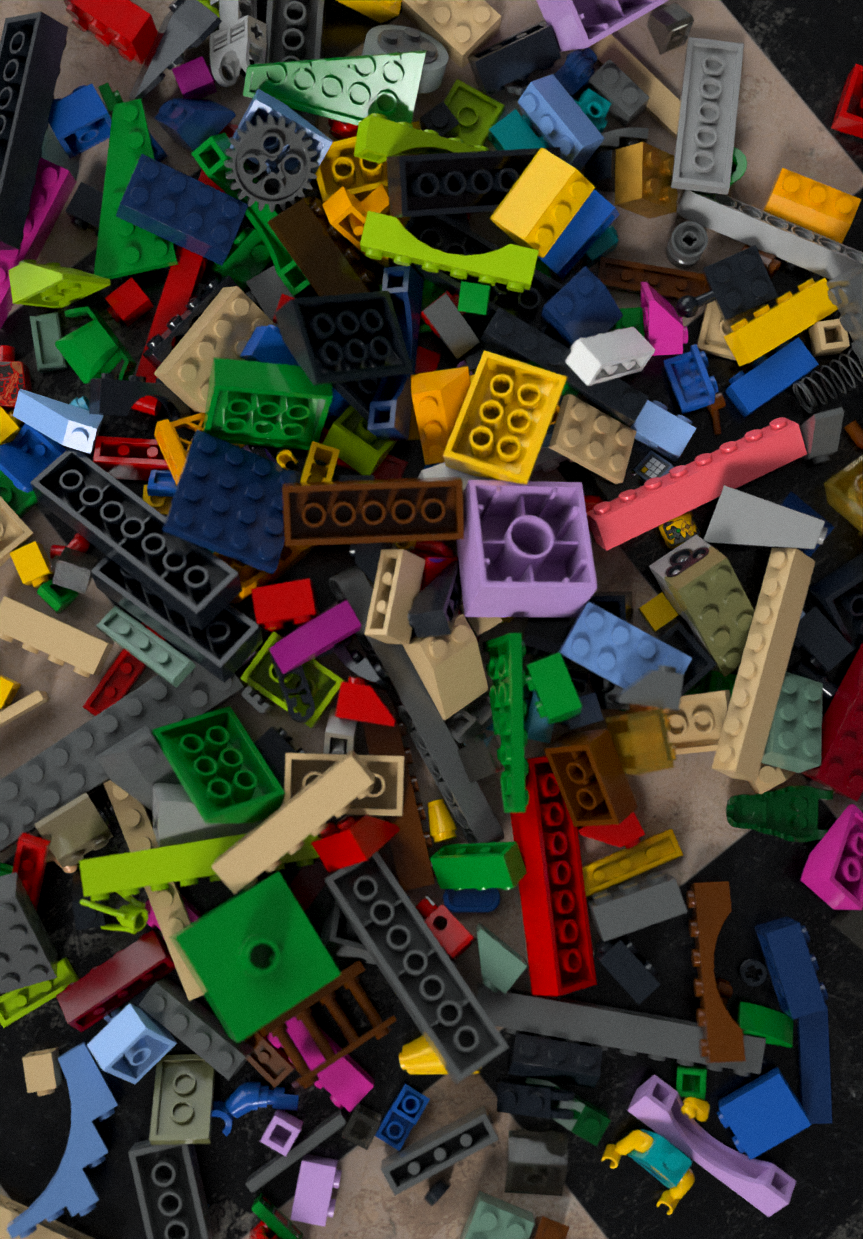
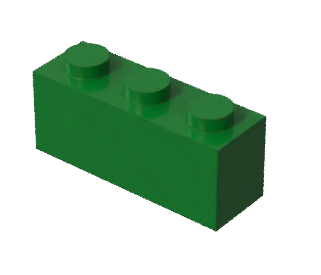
M517 841L443 845L430 858L440 889L461 891L476 888L482 891L489 888H501L502 890H509L516 887L518 882L527 873Z

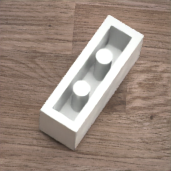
M634 327L578 339L572 345V352L565 362L589 386L642 371L655 352V349Z

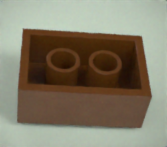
M608 729L564 733L544 748L574 827L620 824L638 808Z

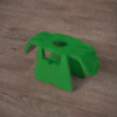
M90 307L66 310L64 312L65 317L90 316L93 321L55 342L57 349L82 382L88 384L91 382V379L101 378V373H110L122 359L124 364L119 374V380L129 381V376H133L137 363L97 310Z

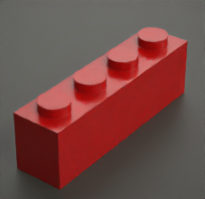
M96 437L93 462L115 479L149 481L151 470H169L156 439Z

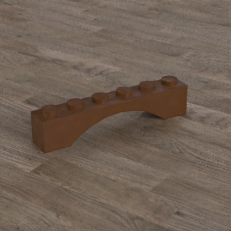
M729 881L693 883L690 886V890L686 891L687 907L692 908L693 920H689L690 937L695 938V949L691 950L692 966L697 967L698 979H694V993L696 997H700L701 1009L696 1010L697 1025L702 1027L703 1039H699L700 1056L705 1057V1063L746 1061L743 1030L731 1018L723 1005L714 976V950L717 937L724 921L732 911Z

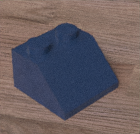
M173 98L160 107L159 113L154 118L175 143L193 152L208 138L218 135L236 114L234 111L210 99Z
M585 266L544 305L541 316L572 346L580 338L607 333L623 317V314L607 287Z

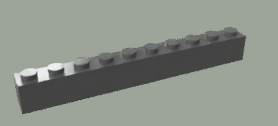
M478 983L475 997L494 1026L504 1027L506 1032L510 1034H523V1031L534 1033V1037L551 1039L552 1036L563 1038V1042L579 1045L580 1041L591 1043V1047L602 1048L604 1051H607L608 1047L619 1048L620 1053L636 1056L637 1052L647 1053L648 1058L658 1061H665V1058L669 1057L677 1059V1063L686 1066H694V1062L705 1064V1068L713 1071H722L723 1067L734 1069L733 1073L750 1077L751 1073H761L765 1038L743 1034L746 1061L705 1063V1057H701L699 1052V1039H703L702 1027H698L697 1022L555 996L532 995V992L511 988L506 994L500 990L495 993L484 983Z

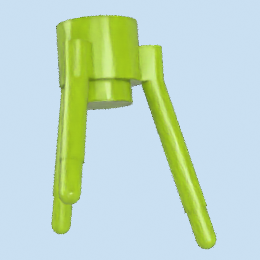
M131 895L122 896L131 904L123 905L119 910L85 899L80 900V904L117 917L120 924L101 926L103 930L126 931L136 934L137 931H141L145 927L148 920V911L144 909L146 904L136 900Z

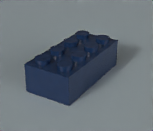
M141 154L120 202L116 217L222 266L229 254L248 205Z

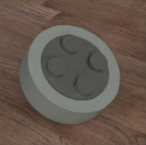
M380 25L370 29L366 35L362 51L363 56L427 50L418 94L435 91L441 86L449 59L448 52L439 41L417 29L400 25Z

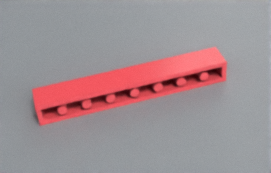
M783 417L774 419L769 423L770 425L762 429L751 430L745 434V437L737 441L726 442L720 446V449L712 453L701 454L695 458V461L687 465L676 466L669 471L670 473L660 478H651L643 486L635 490L623 491L619 494L618 498L612 501L596 504L593 510L586 512L596 543L607 551L719 497L724 485L736 489L806 455L807 451L799 424Z

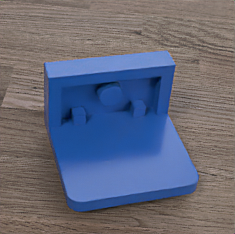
M25 423L12 442L0 445V470L13 481L15 487L28 493L33 491L30 482L61 456L66 449L55 440Z

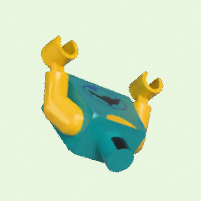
M644 1129L633 1131L617 1142V1145L608 1144L601 1160L611 1159L610 1168H617L621 1156L628 1155L667 1188H670V1190L663 1192L657 1207L660 1204H666L669 1207L667 1215H671L679 1199L684 1196L694 1183L695 1177L689 1168L692 1160L661 1135Z

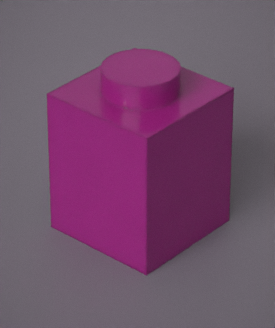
M203 56L172 69L183 98L202 99L217 92L214 84L216 80L212 74L211 64L206 65Z

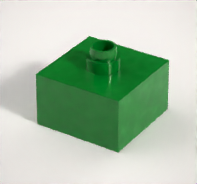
M279 871L266 875L247 891L242 890L169 937L229 1038L238 1043L341 975Z

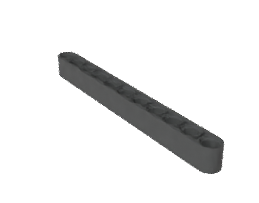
M353 565L329 579V586L338 604L347 600L361 623V628L355 635L365 654L373 664L379 662L389 674L386 680L392 689L386 692L469 844L502 841L504 839V832L403 645L386 644L364 635L373 589L363 571L358 566Z

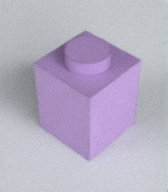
M277 1109L260 1142L286 1156L301 1130L303 1121L284 1110Z

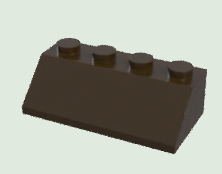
M315 196L303 198L267 222L319 296L377 292L380 290L375 275L366 269L360 261L361 257L358 251L353 246H350L344 236L330 224L322 206L323 202Z

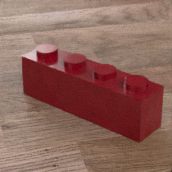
M152 930L141 935L137 941L127 948L116 952L112 958L102 965L91 969L87 975L77 982L69 984L56 997L67 1023L83 1032L176 969L165 940Z

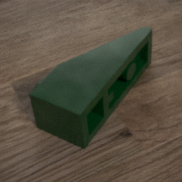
M527 1077L524 1082L553 1086L555 1089L570 1091L552 1081ZM575 1093L574 1099L571 1101L555 1100V1108L573 1110L574 1118L554 1120L574 1134L597 1146L611 1121L608 1113Z

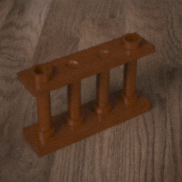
M360 960L340 972V976L258 1029L262 1037L271 1033L273 1038L275 1036L278 1038L301 1076L291 1083L293 1088L303 1085L304 1089L308 1088L320 1080L317 1075L340 1058L374 1035L378 1040L392 1031L389 1025L397 1021L395 1016L393 1015L383 1021L359 983L361 979L358 975L365 971ZM344 985L346 990L350 989L373 1027L361 1037L358 1036L335 999L337 995L334 990ZM318 1001L322 1005H326L349 1042V1045L337 1053L333 1051L311 1015L313 1011L310 1006ZM293 1017H296L298 1021H302L325 1061L312 1070L286 1030L289 1028L286 1022Z

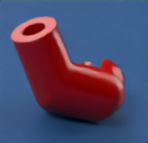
M77 533L67 546L52 544L50 557L51 559L78 560L88 551L90 543Z

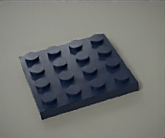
M197 430L193 436L162 531L273 575L277 570L285 541L282 486L283 483H299L302 473L286 467L288 469L286 470L276 462Z

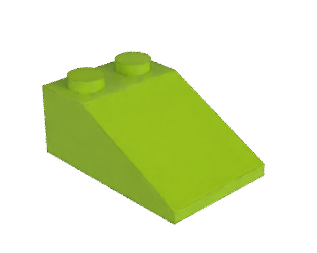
M27 259L20 261L18 266L8 270L13 304L61 309L111 285L110 279L74 268L61 267L60 263L55 262L37 264L36 260Z

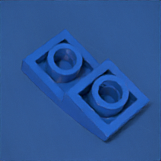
M404 1084L374 1136L400 1151L430 1099Z

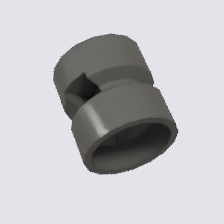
M687 221L679 224L674 229L666 246L667 259L672 265L685 269L692 267L698 262L708 243L707 232L703 226L696 222Z

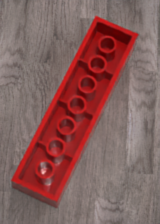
M546 755L524 758L528 762L525 788L529 793V803L526 806V812L510 813L513 840L514 842L517 841L527 872L519 881V891L532 995L560 996L596 985L597 982L578 830L573 825Z

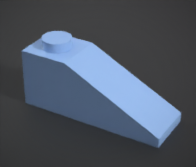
M20 389L18 392L13 413L14 417L61 445L91 454L95 446L96 437L99 435L104 416L89 414L88 410Z

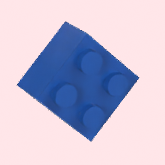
M91 83L77 87L73 90L72 94L63 99H54L48 123L71 159L109 139L112 119L94 85Z

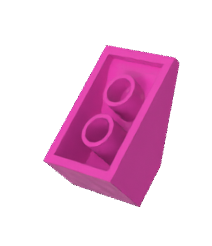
M854 804L848 805L809 854L801 881L832 909L862 910L863 812Z

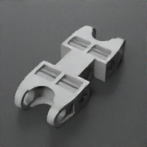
M210 0V5L219 9V18L222 20L219 24V30L210 34L211 70L214 79L222 87L227 88L235 84L241 67L246 72L247 67L251 65L250 59L255 64H265L267 24L257 20V0ZM222 67L227 71L228 80L222 74Z

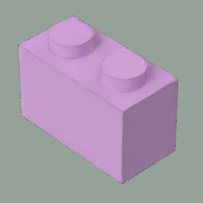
M311 1154L303 1156L290 1220L325 1226L327 1217L333 1218L336 1199H331L332 1188H339L342 1170L336 1169L338 1160Z

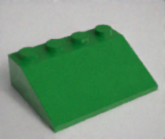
M214 358L209 378L203 432L233 444L309 450L312 441L319 442L333 397L332 384L314 386L301 366Z
M230 706L152 730L158 745L206 824L254 823L269 817L281 807L285 796L284 790Z

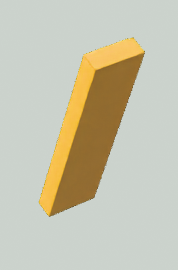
M670 828L642 840L639 844L629 849L623 848L582 866L586 897L683 856L673 830Z

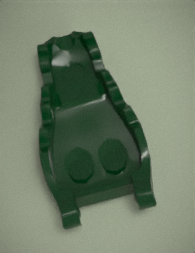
M792 785L766 791L762 794L734 795L727 801V822L734 828L753 829L792 842L821 840L829 830L818 829L819 799H833L834 790L820 789L807 785Z

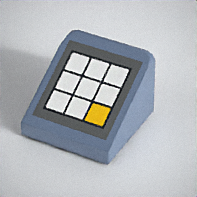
M651 450L632 472L645 483L651 478H660L668 474L674 466Z

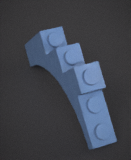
M85 1042L58 1056V1061L67 1080L71 1100V1128L67 1148L57 1172L45 1191L27 1210L8 1223L6 1229L12 1239L20 1236L21 1239L29 1236L37 1230L36 1224L45 1219L48 1222L53 1221L64 1213L63 1208L66 1206L72 1216L77 1213L83 1216L96 1207L95 1202L99 1200V1195L84 1167L88 1165L91 1169L102 1163L106 1159L104 1155L108 1153V1147L93 1120L98 1118L99 1121H102L114 1114L113 1108L118 1103Z

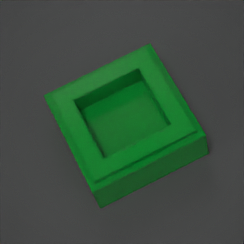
M461 281L458 311L487 315L491 285Z

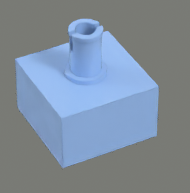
M129 1003L122 1011L118 1007L111 1012L112 1015L108 1014L104 1017L108 1025L87 1046L103 1071L136 1084L177 1042L169 1030L150 1014Z

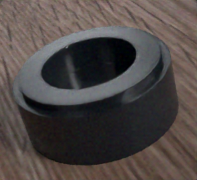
M441 1177L425 1194L424 1200L432 1207L451 1186L450 1182L445 1177Z

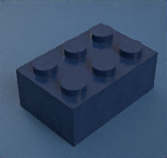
M787 916L754 926L780 1009L792 1019L827 1009L824 1001L828 999L827 991L824 984L818 982L815 973L819 971V967L814 954H809L806 943L810 942L806 927L804 925L801 926L799 922Z

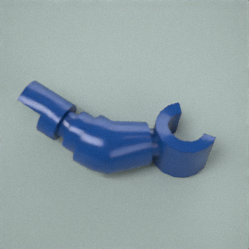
M261 1082L243 1083L225 1102H213L212 1117L217 1116L225 1121L222 1132L227 1136L231 1131L234 1117L239 1118L251 1110H258V1107L267 1108V1105H273L272 1109L297 1111L299 1095L284 1094V1087H275L274 1090H269V1086H263Z

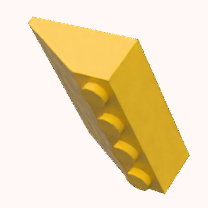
M484 350L443 454L445 467L472 476L527 485L567 377Z

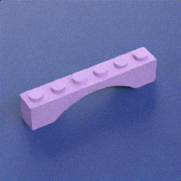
M655 1074L636 1090L627 1111L664 1137L765 1215L770 1217L789 1204L796 1180L773 1163L755 1158L750 1160L748 1156L727 1147L713 1138L693 1118L690 1119L688 1118L689 1115L685 1114L684 1116L681 1113L683 1103L679 1093Z

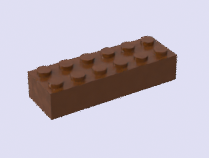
M460 477L283 483L282 486L285 546L464 539L463 489Z

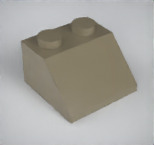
M86 792L34 824L43 839L50 841L49 848L63 868L67 865H76L84 858L83 855L91 850L103 848L109 842L108 839L113 837Z

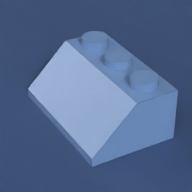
M553 74L531 81L518 100L522 114L530 120L539 136L545 139L550 148L560 147V159L576 168L579 172L605 139Z

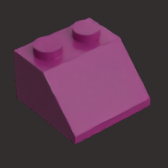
M641 282L640 307L643 310L644 337L655 349L652 356L683 354V344L688 342L687 326H683L682 317H679L675 308L647 282Z

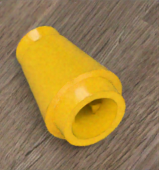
M444 799L427 803L430 837H433L435 844L457 838L455 831L458 829L444 803Z

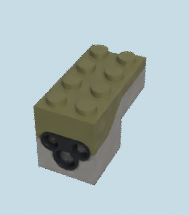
M694 535L649 567L667 600L675 611L687 621L699 645L716 662L717 665L714 668L725 677L736 670V667L741 663L755 611L727 557L698 535Z

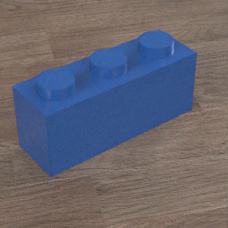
M594 189L546 256L538 258L563 279L620 215L619 212Z
M799 337L792 342L787 340L775 347L776 353L771 357L767 358L766 355L760 357L751 364L754 369L747 374L741 371L729 380L731 385L725 392L744 418L819 365Z

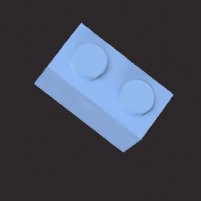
M647 400L638 418L630 427L636 431L635 439L676 462L696 428L691 425L692 421L680 414L675 416L667 411L668 408L661 402Z

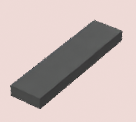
M339 1109L294 1142L286 1156L279 1153L248 1176L245 1185L250 1192L254 1193L346 1125L347 1113L344 1109Z

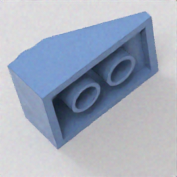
M257 89L237 128L242 129L244 132L248 130L245 122L247 120L253 126L257 125V116H260L263 123H267L269 114L272 115L274 123H277L279 118L283 116L285 118V126L292 120L295 121V132L301 128L305 130L302 140L311 138L313 141L307 149H315L317 151V154L310 158L318 162V167L311 168V171L316 173L333 141L286 104ZM237 130L235 131V133H234V135H233L232 138H235V139H239V138H240L239 135H238V133H237ZM275 136L267 137L263 146L266 149H274L278 145V138ZM230 144L229 149H234V146ZM286 145L278 156L287 151L290 145ZM295 157L288 158L285 161L284 168L294 170L298 166L299 160ZM247 158L250 161L258 164V160L256 158ZM267 159L265 161L267 168L270 166L274 169L277 166L275 160Z

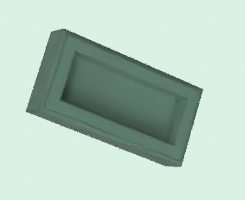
M54 312L30 316L38 372L44 373L68 369L66 359L55 346V342L63 337L60 314Z

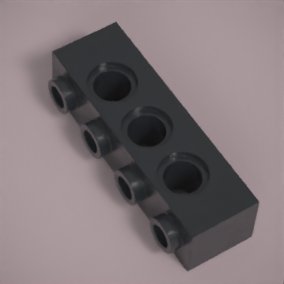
M229 275L220 278L217 276L213 277L204 286L206 291L200 297L198 295L194 296L185 305L187 310L181 316L179 314L175 315L166 324L168 329L162 335H155L146 344L148 349L143 353V356L156 370L173 350V338H177L180 342L191 328L192 319L195 318L197 320L210 305L211 300L218 295L223 287L238 286Z

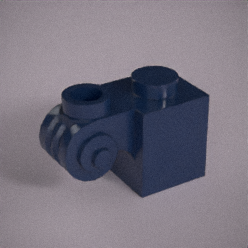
M589 47L569 53L564 65L554 74L573 100H576L587 90L589 79L595 73L593 65L597 61V56Z

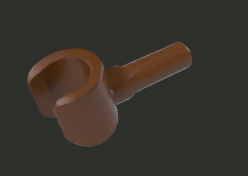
M721 393L715 394V403L707 406L713 419L714 434H721L718 409L726 406Z
M718 978L716 981L717 990L726 1008L728 999L733 994V989L729 981Z

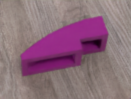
M346 600L298 628L270 647L269 651L284 675L333 648L339 641L358 632L361 628V623Z

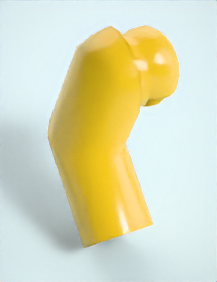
M694 1097L685 1098L683 1101L684 1105L681 1107V1113L684 1116L685 1114L689 1115L688 1118L690 1119L695 1117L700 1122L706 1121L709 1116V1103Z

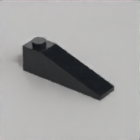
M173 0L168 6L171 11L165 16L128 98L131 101L142 100L164 79L166 75L163 71L166 68L171 70L178 66L184 60L185 54L183 52L186 49L197 48L222 20L198 0Z
M632 591L593 593L588 600L590 603L633 625ZM569 617L570 627H572L577 617ZM589 671V678L601 709H631V704L616 701V695L624 690L623 688Z

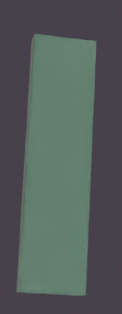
M116 605L96 625L102 633L176 688L196 667L193 661Z

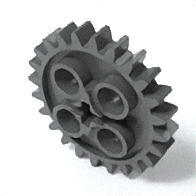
M271 114L268 115L267 123H263L260 116H257V125L253 126L247 120L245 122L248 130L244 132L242 129L237 128L236 130L240 138H229L234 149H225V153L232 157V159L224 161V166L232 168V170L225 173L227 179H235L230 184L232 190L240 188L237 194L239 199L248 196L247 205L249 207L257 201L259 211H262L265 204H268L271 212H274L275 204H279L281 209L285 211V202L289 201L294 205L296 203L294 197L297 195L302 199L306 198L302 191L303 188L312 190L313 187L308 182V178H317L316 173L311 171V168L318 167V162L310 158L315 156L317 151L315 149H307L313 141L311 138L302 140L305 130L301 128L295 132V121L292 120L285 126V118L283 116L279 118L277 123H274ZM269 136L278 138V145L274 149H266L263 146L265 139ZM286 145H290L287 151L278 156ZM247 158H256L258 165L255 169L246 170L243 167V163ZM288 158H297L299 163L294 170L284 168L285 161ZM267 159L275 160L277 166L274 169L270 166L267 168L265 161ZM262 173V175L256 183L252 182L254 177H257ZM275 178L279 181L277 188L272 191L266 190L264 188L266 180Z

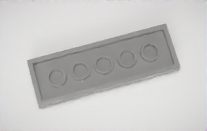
M688 37L671 188L728 195L744 48L742 43Z

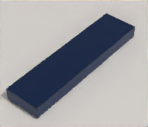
M827 1005L825 1010L797 1018L800 1103L809 1116L811 1124L832 1123Z

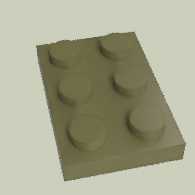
M198 1054L165 1055L157 1062L149 1139L151 1145L211 1143L216 1069Z

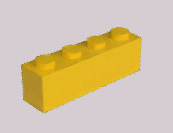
M811 278L797 286L799 289L797 293L792 295L791 291L775 299L777 305L772 308L766 305L753 312L755 318L747 322L746 318L730 326L732 332L723 337L738 365L742 366L756 360L838 310L837 306L833 305L828 297L827 292L829 288L826 284V278L816 282Z

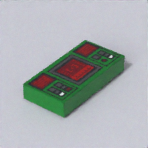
M263 1193L255 1199L252 1211L280 1239H302L303 1233Z

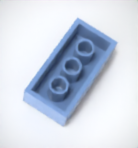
M589 601L578 614L558 651L567 659L623 689L647 671H658V665L676 667L677 674H684L692 657Z

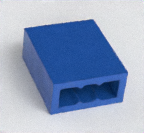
M778 1066L718 1100L719 1111L716 1112L718 1118L725 1128L730 1126L735 1134L732 1137L735 1146L741 1154L746 1152L750 1160L811 1126L809 1116Z

